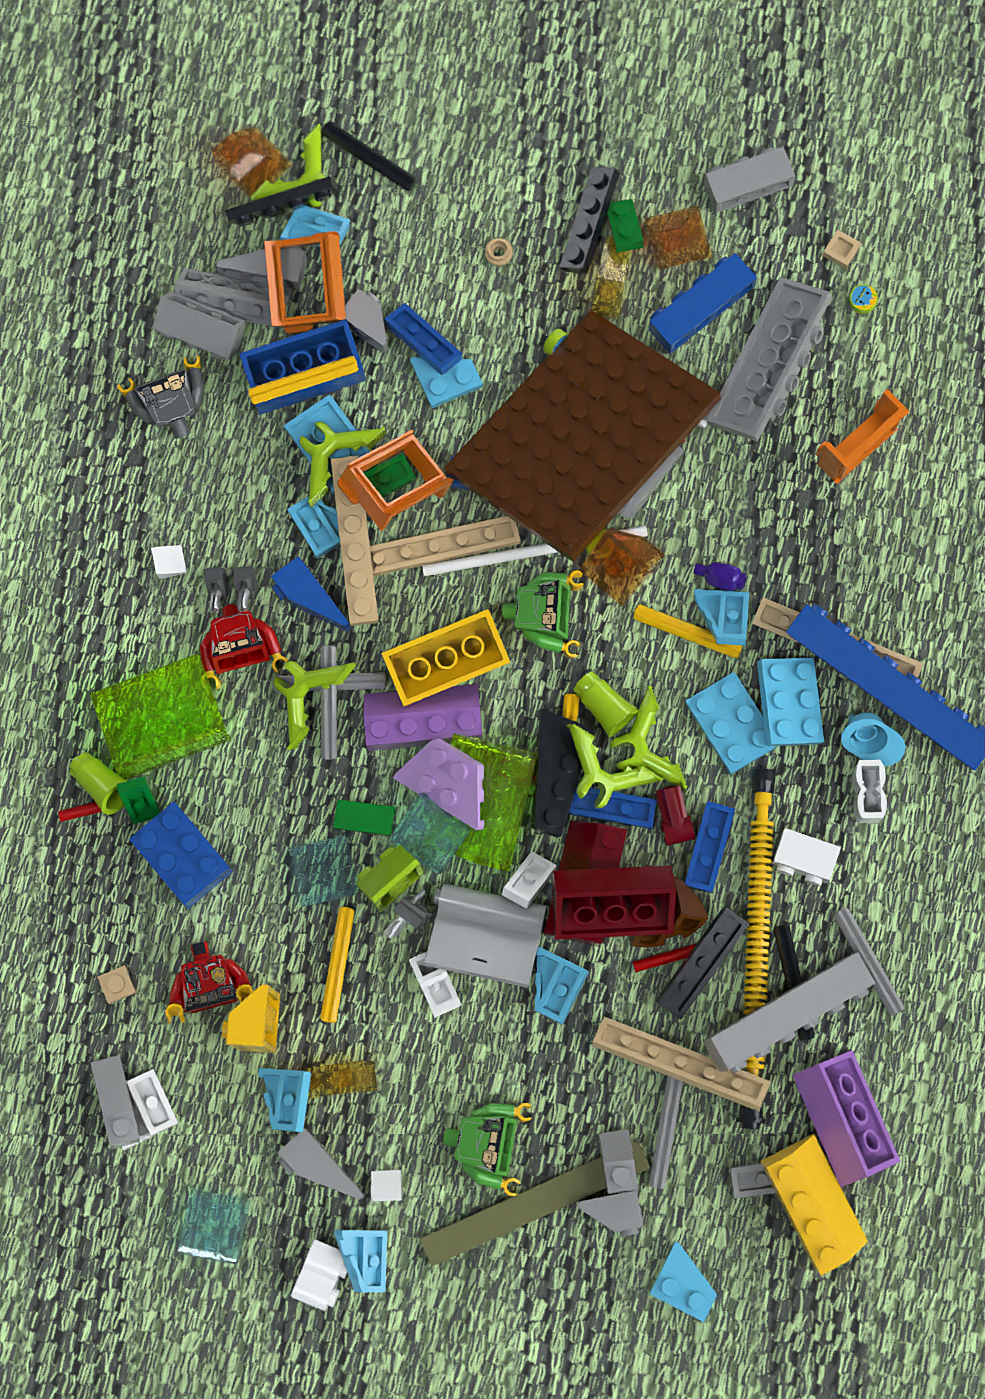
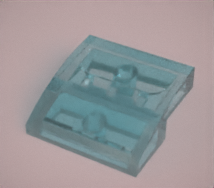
M420 793L390 838L398 846L401 845L415 857L419 863L433 872L441 874L471 829L458 818L442 810L426 793Z
M346 834L289 847L301 907L359 894L358 887L355 884L356 878Z
M191 1189L178 1254L237 1265L250 1200Z

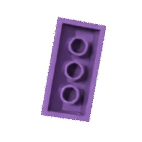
M478 684L452 686L404 707L397 691L364 694V726L368 751L426 746L433 738H441L449 744L483 741Z
M852 1050L793 1074L797 1089L803 1098L809 1117L815 1126L821 1145L827 1154L840 1187L869 1177L900 1162Z

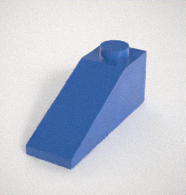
M299 556L271 576L275 584L271 588L281 601L286 598L290 605L345 632L351 629L348 620Z

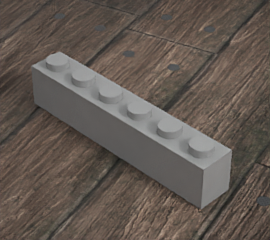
M853 953L702 1041L720 1072L730 1070L733 1074L746 1067L747 1063L745 1060L753 1055L758 1059L771 1052L770 1045L779 1041L781 1044H784L795 1038L797 1035L794 1031L802 1026L807 1030L820 1023L819 1016L828 1012L831 1016L844 1009L843 1002L852 998L853 1001H856L869 994L867 988L874 985L875 981L859 953Z

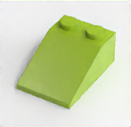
M401 845L395 849L392 846L386 849L379 856L381 861L374 868L369 865L357 876L359 881L355 884L380 913L424 875L418 860Z

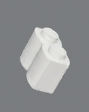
M860 760L853 770L852 784L857 794L853 810L858 823H879L885 816L887 800L882 790L885 783V768L881 760Z
M314 1240L291 1297L323 1311H326L328 1306L334 1307L340 1290L336 1289L340 1277L345 1279L348 1274L340 1250Z

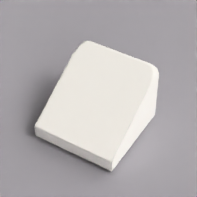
M181 545L151 548L156 574L159 579L187 573Z
M401 1170L371 1171V1201L402 1200Z

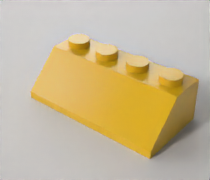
M489 609L381 653L403 707L510 663Z
M262 984L229 1013L228 1020L223 1021L222 1038L227 1040L226 1044L239 1051L276 1053L280 994L269 985Z
M814 1134L760 1161L814 1269L821 1276L848 1262L868 1242Z

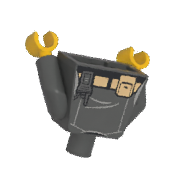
M196 355L197 362L195 364H188L185 357L183 360L184 369L136 386L133 380L128 378L131 383L128 389L124 390L120 384L117 387L126 398L132 412L147 424H156L158 428L169 424L175 439L186 436L191 432L185 418L195 414V409L201 405L204 391L200 357Z

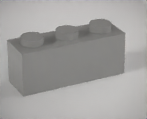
M784 147L778 149L768 148L758 156L752 158L742 157L732 165L726 167L716 166L710 169L705 174L704 186L715 213L793 187L795 173Z
M170 291L160 298L153 329L160 331L164 337L185 341L191 348H202L210 351L216 358L230 359L239 351L247 321Z

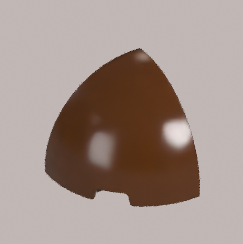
M674 876L676 900L673 934L629 936L630 946L658 947L664 946L666 939L679 934L683 938L690 936L708 920L703 904L685 883Z

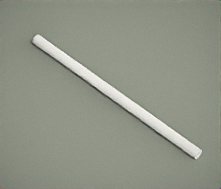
M646 525L610 531L614 542L648 536ZM543 543L422 565L425 577L552 554L558 551Z

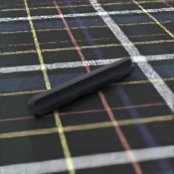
M328 121L322 128L323 136L404 190L410 191L415 185L416 178L338 125Z
M781 925L774 928V935L788 991L802 983L790 927L789 925ZM804 1026L797 1029L800 1041L810 1040L815 1036L813 1027L805 1030Z

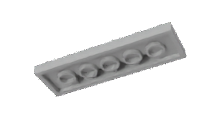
M783 277L779 278L720 392L721 400L712 408L706 419L710 426L758 442L768 421L774 422L776 416L783 415L786 409L785 398L788 392L796 390L799 382L797 375L801 367L806 368L811 360L810 350L813 344H818L823 337V328L820 320L832 298L829 291Z

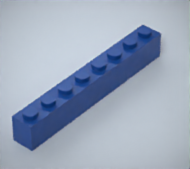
M814 603L812 607L806 604L786 630L785 633L971 770L975 771L985 758L984 726L978 724L977 727H974L967 721L970 716L956 706L951 710L943 703L946 699L933 689L929 693L920 687L922 681L910 672L906 676L896 669L898 664L886 655L883 658L877 656L872 652L875 649L872 644L863 638L857 641L849 635L852 631L850 628L838 620L834 624L825 618L828 612Z

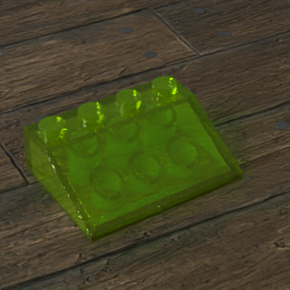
M199 653L90 693L115 770L124 779L132 778L231 741Z
M453 733L451 745L484 765V779L482 781L484 802H480V820H484L483 830H475L436 806L428 845L483 866L510 872L539 753Z

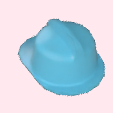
M863 712L857 715L852 713L841 735L843 747L862 760H881L884 766H890L900 761L905 754L906 745L900 734L887 726L878 715L871 712Z

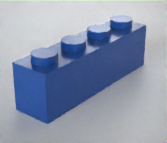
M736 253L729 258L725 256L715 264L714 270L711 273L700 275L693 282V287L687 292L682 290L676 294L671 300L672 304L665 309L662 307L657 309L650 316L648 330L666 351L671 354L752 290L756 285L757 276Z

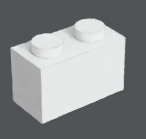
M785 828L781 834L772 865L777 866L776 871L788 876H793L794 873L805 876L804 881L821 886L822 882L827 884L830 881L841 847Z

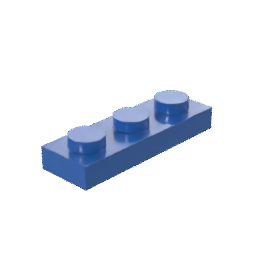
M406 303L384 318L385 326L441 376L462 360V353Z
M590 788L582 799L577 796L575 790L568 815L652 830L657 799L613 792L608 803L603 808H595L594 803L600 789Z
M710 801L706 802L685 879V884L689 888L713 893L735 808Z

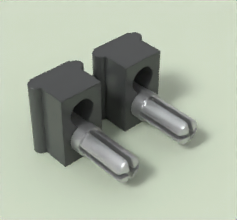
M235 567L230 570L229 574H227L225 568H206L203 570L210 600L209 611L211 613H214V610L217 613L220 600L227 599V593L231 591L228 578L232 576L238 599V611L242 612L243 609L245 612L248 607V600L255 599V592L259 588L254 567Z
M421 889L415 897L404 896L393 910L397 913L395 918L384 931L385 936L388 935V938L397 937L407 923L416 929L423 928L434 913L420 903L426 892L424 889Z

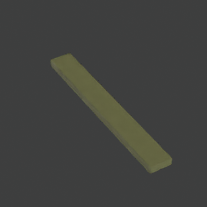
M639 1141L631 1143L636 1174L649 1169L650 1166ZM602 1157L420 1238L431 1267L605 1189L606 1181Z

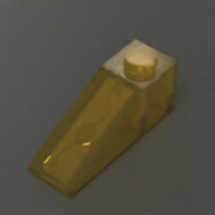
M605 236L594 291L592 312H596L602 317L619 319L631 250L616 253L612 236Z
M353 1061L297 1070L311 1073L308 1099L377 1091L374 1061Z

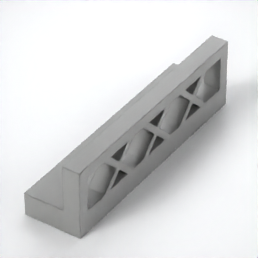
M187 268L182 270L175 283V293L247 322L272 326L269 290L266 283ZM284 287L285 309L291 297L292 288Z

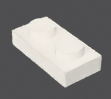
M531 852L504 886L502 895L527 909L552 877L557 865Z

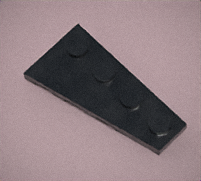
M541 708L538 710L537 720L539 721V732L536 737V747L538 748L537 763H535L534 770L536 782L535 790L533 791L531 828L559 838L562 836L582 770L570 729L566 726L567 724H576V726H579L582 730L585 729L591 735H593L594 728Z

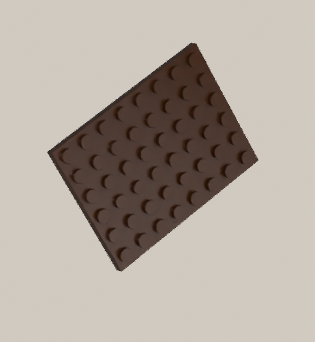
M593 310L586 314L560 346L545 358L444 467L446 474L572 562L576 560L721 400L720 392Z

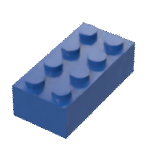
M347 319L239 353L250 388L349 356H354L358 365L357 372L256 404L259 415L366 381L364 369Z

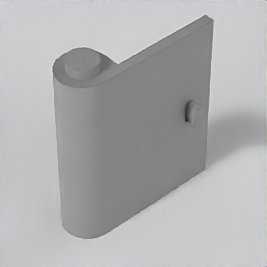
M443 883L442 888L437 887L433 905H438V910L424 965L528 988L547 905L532 902L526 909L505 896L446 883Z

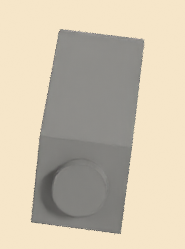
M357 289L345 305L346 319L350 331L383 354H386L388 346L380 300L371 292L367 291L365 294Z
M629 1129L599 1133L607 1194L638 1190Z
M637 1190L577 1202L580 1210L611 1231H620L621 1237L638 1234V1227L644 1226Z

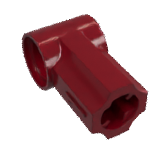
M680 785L655 790L662 818L660 825L662 832L665 834L664 841L666 846L695 840L690 815L686 812Z

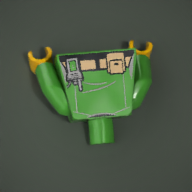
M575 570L571 572L570 576H566L565 573L542 572L530 580L526 586L518 588L516 602L503 604V618L505 620L515 619V627L523 632L527 640L539 648L557 653L563 651L567 658H576L578 655L571 654L568 651V646L580 647V643L576 640L564 643L563 639H568L570 590L578 591L584 585L583 583L577 584L573 582L572 578H581L583 576L582 572Z
M489 1103L474 1110L471 1117H463L459 1129L447 1128L444 1133V1144L456 1147L455 1160L462 1162L463 1170L476 1183L496 1190L503 1188L507 1195L515 1196L517 1193L508 1191L507 1185L512 1181L520 1184L519 1180L515 1177H508L517 1120L527 1122L532 1119L530 1117L524 1118L520 1114L521 1108H532V1106L528 1103H522L516 1108L512 1104Z

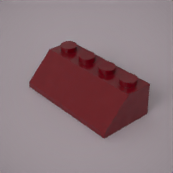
M570 821L559 871L619 868L627 829L601 823ZM552 900L544 934L555 937ZM603 937L567 940L601 947Z
M671 865L553 871L552 900L555 940L673 934L676 885Z

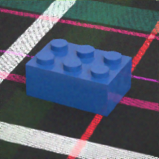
M172 802L129 838L132 844L188 909L233 872L175 802Z

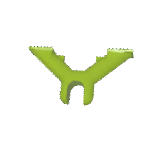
M317 124L310 134L303 139L305 151L300 157L305 160V173L296 181L282 182L278 179L275 183L271 184L265 180L260 188H257L255 193L250 196L251 202L326 177L321 173L320 124ZM315 199L306 201V203L314 208L322 205L320 201Z
M318 421L314 423V426L325 436V440L321 444L315 445L304 436L300 437V446L312 457L309 499L307 501L310 508L316 505V502L321 500V497H324L323 495H326V492H329L327 480L332 475L328 472V458L339 449L352 448L357 452L361 447H365L371 450L374 447L373 445H376L386 435L384 426L379 429L335 433L324 422Z
M290 660L284 664L285 668L294 676L293 686H290L279 677L274 678L273 684L287 698L289 746L287 750L298 748V745H300L308 731H310V728L305 724L309 716L305 713L304 697L309 689L322 686L328 690L332 684H343L348 675H350V672L356 667V663H347L306 671L295 661Z
M648 686L630 732L616 737L610 742V749L622 745H630L635 750L632 758L621 761L616 766L620 770H624L626 766L630 768L640 765L644 766L670 783L680 785L681 789L686 791L687 785L680 765H673L670 763L668 756L661 758L648 749L645 739L650 727L657 724L654 717L660 708L658 707L652 686Z
M567 724L566 727L570 729L584 772L577 786V796L582 799L587 794L591 785L596 782L599 785L600 792L594 803L595 808H603L614 791L663 781L662 777L644 766H636L635 769L626 766L623 772L607 773L600 768L596 755L599 748L595 747L592 743L595 739L594 735H591L588 731L586 732L585 729L582 730L576 724Z

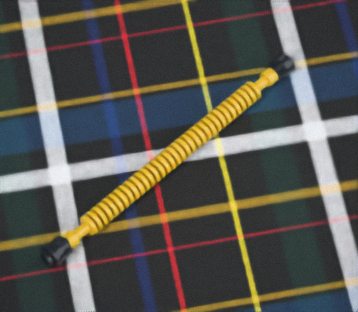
M772 769L752 770V794H754V805L757 806V818L750 823L751 827H755L750 829V834L754 835L750 836V841L756 843H750V849L753 850L749 851V856L755 858H749V864H753L749 866V871L754 873L748 874V878L752 879L748 881V886L754 888H748V894L752 895L748 896L747 901L753 903L747 904V908L752 909V911H747V916L753 918L747 919V922L752 926H748L746 931L752 933L746 934V939L752 941H746V946L751 948L746 949L745 954L751 956H746L745 961L751 962V964H745V969L751 971L745 972V977H750V979H745L744 984L750 985V987H744V992L750 994H744V999L749 1000V1002H744L743 1007L749 1009L743 1010V1015H747L766 1004L761 1001H767V996L761 994L768 991V988L762 987L768 985V980L762 979L768 978V973L762 972V970H768V965L763 963L769 962L768 957H763V955H769V950L763 948L769 947V942L764 940H769L770 935L764 934L770 932V927L764 926L770 925V920L764 918L770 917V912L765 910L771 909L770 904H765L771 902V897L765 895H771V889L767 888L771 887L772 882L766 881L772 879V875L768 874L772 872V867L766 866L772 865V859L768 858L773 857V852L767 851L773 850V845L769 844L773 842V837L769 836L773 835V829L769 828L774 827V822L768 821V808L772 805V794H774L776 771ZM755 1055L745 1060L747 1061V1066L742 1068L747 1069L748 1073L758 1076L759 1070L765 1069V1065L759 1064V1062H765V1057L756 1059ZM740 1104L739 1117H736V1122L742 1123V1129H759L760 1124H766V1119H763V1104L760 1111Z

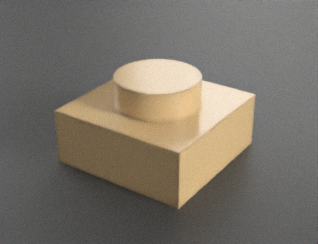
M837 229L823 251L822 256L847 269L862 243Z
M125 965L98 976L108 1004L137 993Z

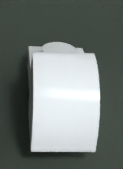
M426 951L409 959V962L436 1018L462 1004L446 970L424 965Z

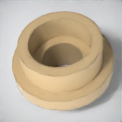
M502 238L491 240L485 248L486 259L495 266L507 264L513 255L511 244ZM501 249L504 251V254L498 257L494 255V251Z

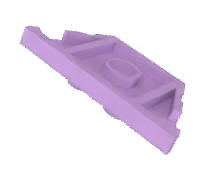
M433 738L394 774L393 778L475 830H483L484 820H480V802H484V790L482 787L484 765L441 738Z

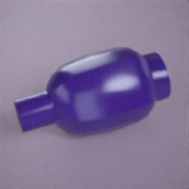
M714 562L708 566L697 563L694 568L695 575L704 577L706 582L715 588L725 591L744 589L747 574L742 573L741 569L737 566Z

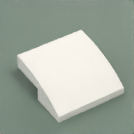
M154 1069L126 1081L140 1142L123 1146V1151L178 1124Z

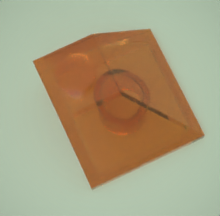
M256 126L231 133L211 150L215 164L249 198L255 193L257 188H260L265 180L272 184L292 166V163Z
M698 205L644 219L658 270L712 258V252Z
M608 528L579 570L623 606L653 573L665 555L642 536Z

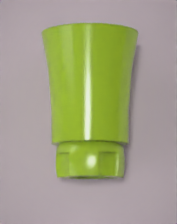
M593 671L583 676L573 688L574 692L581 698V702L590 710L609 737L619 733L634 719L639 711L620 696L604 679L601 680Z
M83 752L72 760L69 766L70 774L93 798L104 814H114L124 807L118 793L117 784L126 782V779L116 774L88 752Z

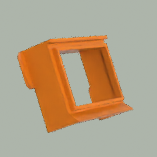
M330 231L315 233L309 237L264 241L272 326L284 328L287 333L310 331L315 324L332 323L346 319L339 244L340 235L338 232ZM320 245L326 313L286 318L280 249Z
M888 389L883 392L881 398L876 402L873 409L874 413L838 446L834 447L830 442L824 441L818 447L816 456H820L817 465L836 484L898 430L897 427L900 420L910 412Z
M413 430L348 463L337 481L338 487L352 504L360 503L381 531L387 527L393 516L435 494L437 497L443 498L454 479L445 476L413 435ZM403 451L421 473L426 483L387 504L363 472Z

